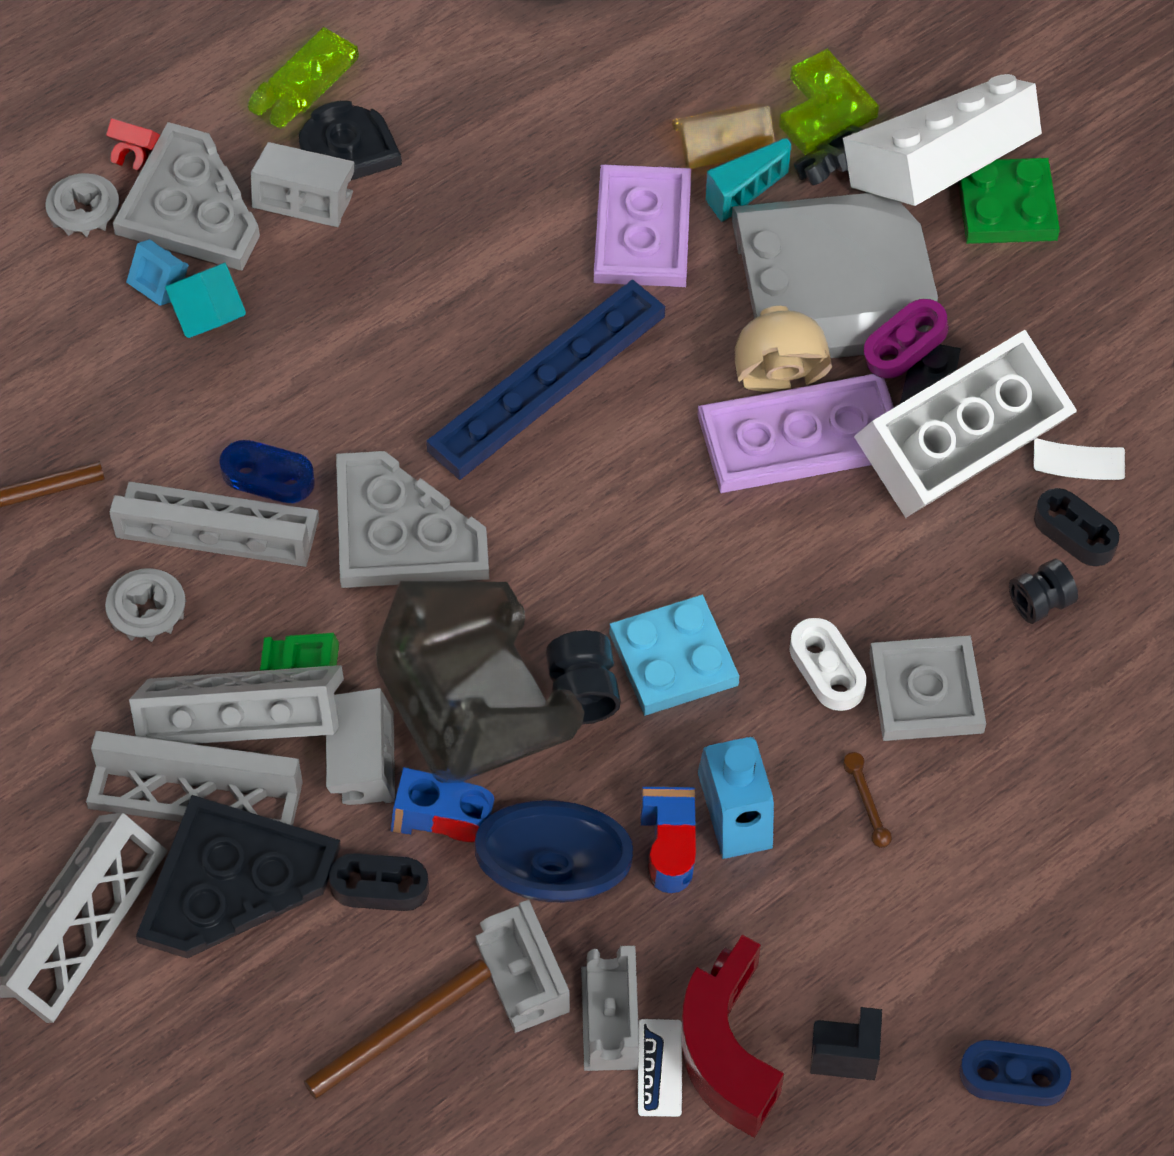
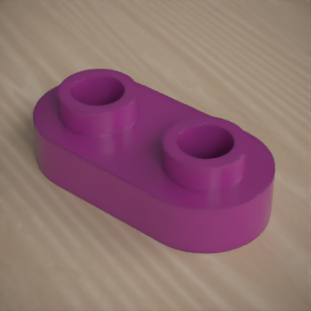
M931 299L915 300L874 331L864 344V355L868 369L878 377L895 378L905 373L944 341L949 330L947 313L944 307ZM925 325L932 327L927 332L918 331L920 327ZM889 354L897 356L893 360H882L884 356Z

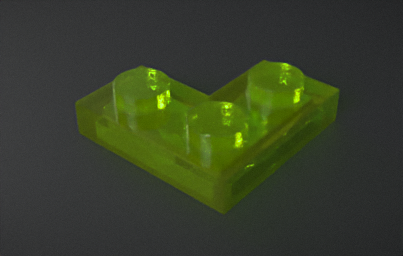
M828 48L791 67L790 79L809 100L780 114L779 127L804 155L816 150L817 145L853 124L861 127L878 118L879 105Z

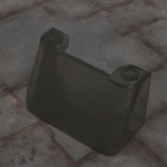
M400 581L379 637L376 661L380 676L429 769L438 782L461 783L573 739L577 730L582 726L585 712L575 695L570 690L558 689L553 691L546 701L514 646L518 632L524 626L525 611L508 582Z

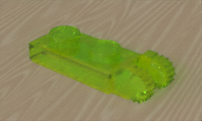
M323 27L268 82H263L251 94L252 96L248 102L249 111L258 116L262 115L266 109H269L280 99L279 103H276L275 107H273L269 121L274 126L283 128L300 112L304 113L358 60V46Z

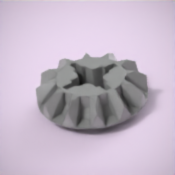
M81 173L68 176L57 182L47 195L45 207L54 228H63L68 236L74 232H82L88 237L90 230L98 228L105 231L107 222L116 218L120 201L116 188L109 180L99 175ZM74 199L84 205L91 204L92 211L85 212L81 208L76 210Z
M145 568L129 572L119 578L107 594L105 607L108 619L115 631H121L126 634L131 641L135 637H146L152 642L156 635L163 632L171 634L173 626L177 621L184 619L186 598L181 584L172 575L162 570ZM154 593V603L157 610L148 609L145 615L139 618L136 604H145Z

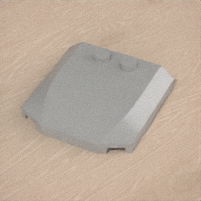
M872 193L732 207L734 234L738 254H742L754 319L760 316L762 310L772 306H785L790 311L800 312L814 319L824 332L831 358L864 355V344L867 338L909 303L918 299H931L938 302L921 224L900 201ZM922 326L918 331L927 332L929 326Z

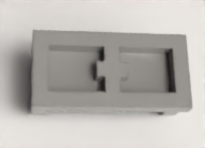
M268 142L251 171L252 208L339 227L341 218L353 193V190L347 189V186L354 173V161Z
M381 688L334 695L339 728L334 735H326L327 789L330 793H342V803L346 805L381 801L385 803L395 802L394 711Z
M530 900L520 902L519 906L494 914L480 922L483 932L475 936L476 943L485 964L492 974V981L514 1032L517 1033L569 1013V989Z
M620 946L617 951V958L601 959L598 949H592L587 953V966L581 967L584 1071L638 1070L639 1028L635 946Z

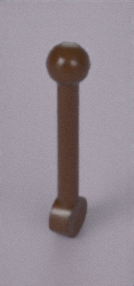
M857 752L848 753L845 756L843 766L845 771L852 774L874 830L871 836L872 842L879 848H885L891 843L892 835L882 825L862 772L864 758Z

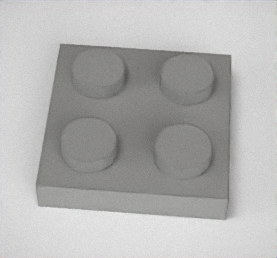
M971 635L871 643L869 654L883 741L984 733L986 719Z

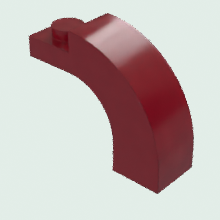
M741 935L733 950L725 947L721 951L713 965L711 974L696 967L686 989L683 1003L681 1043L687 1073L704 1102L723 1120L755 1138L781 1095L784 1073L757 1059L743 1049L735 1039L729 1026L728 1016L759 964L761 944Z

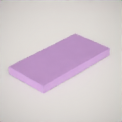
M870 374L698 406V419L720 493L872 465L854 436L871 421L890 411L894 406L885 379Z

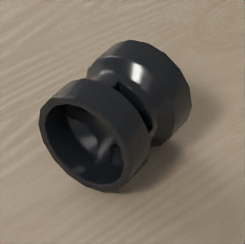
M1053 559L1040 565L1038 572L1033 575L1025 572L1009 582V593L1012 602L1021 617L1030 624L1047 617L1049 610L1053 608L1062 610L1078 600V589L1075 580L1066 565L1058 559Z

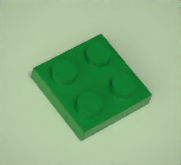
M1049 158L996 159L958 181L966 244L1058 240L1060 226Z

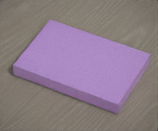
M601 165L594 283L627 284L633 279L639 285L686 287L691 168Z

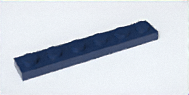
M630 280L426 441L427 452L457 479L461 480L665 317V305L636 281Z

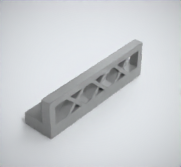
M136 482L128 483L124 497L114 495L109 511L116 538L304 567L307 566L319 521L318 510Z
M342 665L150 678L129 699L135 734L138 737L188 744L334 735L339 728L334 692L342 683L344 677Z
M102 731L95 732L91 751L96 768L86 801L88 809L114 813L123 812L128 815L181 822L191 795L204 798L218 789L230 791L237 800L231 807L254 814L257 813L252 806L267 796L286 799L281 820H273L290 825L294 823L303 784L299 759ZM108 774L130 777L136 788L121 797L103 795ZM168 782L180 784L186 795L172 804L158 803L151 792Z
M123 812L98 816L1 958L0 998H16L46 1023H54L168 850ZM130 838L148 854L136 871L123 873L120 851ZM110 867L111 875L104 876ZM131 878L125 887L124 879ZM112 881L114 905L107 914L94 915L93 891L99 883ZM80 910H81V911H82V918H77V919H75L76 916L78 915V913H79ZM102 921V923L96 930L95 922ZM83 924L86 941L85 948L78 957L65 959L64 934L70 926ZM52 953L53 961L46 962ZM73 964V966L67 973L66 965ZM54 967L57 990L49 1002L45 1003L30 991L28 987L40 970Z

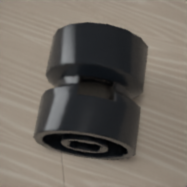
M573 631L553 639L546 648L549 676L554 682L552 685L555 714L559 720L569 724L582 725L600 722L613 716L620 709L621 701L617 678L609 671L614 666L611 642L608 637L597 631Z

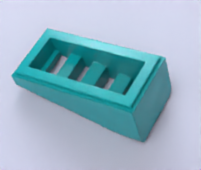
M787 138L707 171L705 200L721 222L732 217V207L749 204L789 172L791 143Z

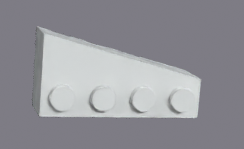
M998 75L991 78L988 82L844 137L843 142L851 188L916 206L1042 134L1035 83L1018 80L1013 75Z

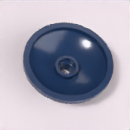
M542 800L511 805L489 816L480 825L476 833L475 857L483 872L509 892L532 900L563 903L581 901L598 896L620 883L631 868L633 844L627 831L617 821L598 810L576 803Z

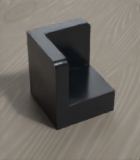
M861 1007L857 1024L824 1020L815 1021L810 1074L875 1080L880 1060L883 1009Z

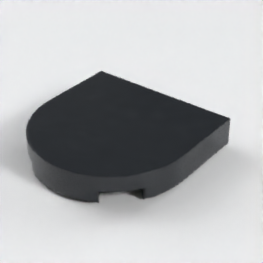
M335 101L318 107L310 114L311 118L299 132L301 150L354 161V173L351 180L402 165L401 153L382 115L373 108L368 110L363 107L354 106L352 101Z

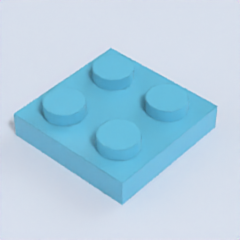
M703 594L610 624L609 634L644 716L739 685V674Z

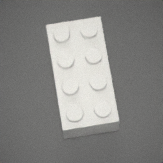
M1023 330L871 421L854 438L899 509L907 518L1054 428L1077 412L1026 330Z

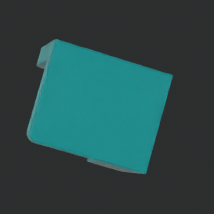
M226 262L165 286L187 338L220 327L246 314Z

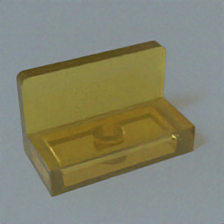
M759 103L672 120L673 130L679 131L681 135L686 167L691 169L734 160L775 142L770 108Z

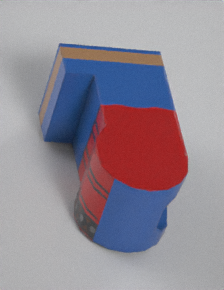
M403 767L393 807L391 831L411 835L412 829L447 835L452 839L462 842H475L478 828L491 816L495 800L494 795L481 786L466 783L460 779Z
M643 787L640 822L643 826H655V842L651 847L648 865L649 880L655 888L662 892H680L687 888L692 881L696 858L695 787Z

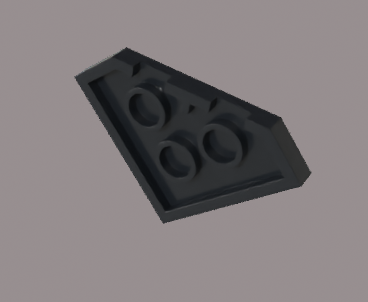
M191 795L137 931V943L188 959L323 895L329 881L331 866L336 861L341 848L340 840Z

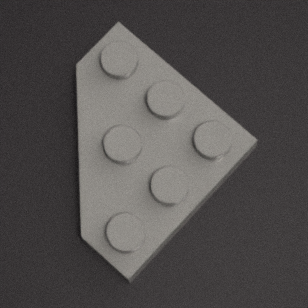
M167 122L113 221L115 235L139 242L150 239L164 249L216 264L226 262L227 267L242 271L260 237L259 227L252 212L248 211L243 202L241 192L227 166H224L210 134Z
M385 451L336 454L341 588L489 579L487 531L483 524L472 516L469 519L450 505V500L423 479L420 478L417 481L399 467V461Z

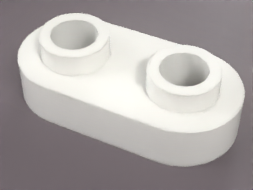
M809 618L798 623L791 634L790 654L818 700L824 706L838 711L849 710L857 706L865 693L866 674L838 629L831 622L821 618ZM810 646H817L821 648L823 651L820 653H811L807 650V648ZM834 685H843L848 690L845 692H838L833 690L831 687Z

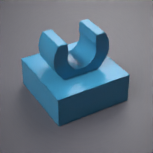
M149 239L137 243L126 283L161 306L171 302L165 286L184 279L189 265Z

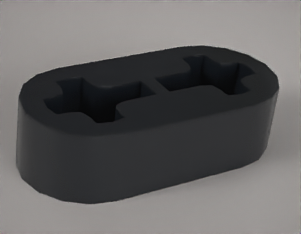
M1054 488L1041 494L1037 501L1034 522L1036 527L1045 536L1086 565L1102 566L1113 559L1120 534L1117 527L1109 519L1066 489ZM1061 508L1066 511L1065 516L1062 514H1058L1055 517L1049 515V510L1056 512ZM1098 537L1105 540L1104 544L1098 542L1094 546L1087 543L1088 539L1095 540Z
M357 853L346 854L332 864L329 872L331 892L335 900L344 906L352 908L411 911L422 906L430 892L426 868L418 860L409 857ZM351 872H359L361 876V881H358L356 889H348L346 887L345 880H349ZM403 876H411L413 885H410L409 892L407 893L399 892L398 884L401 883Z

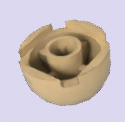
M772 306L762 310L759 317L750 321L743 328L735 345V365L738 381L740 382L743 379L744 388L761 392L791 389L790 380L805 377L807 385L827 375L832 368L829 347L822 328L814 319L800 312L790 311L785 306Z

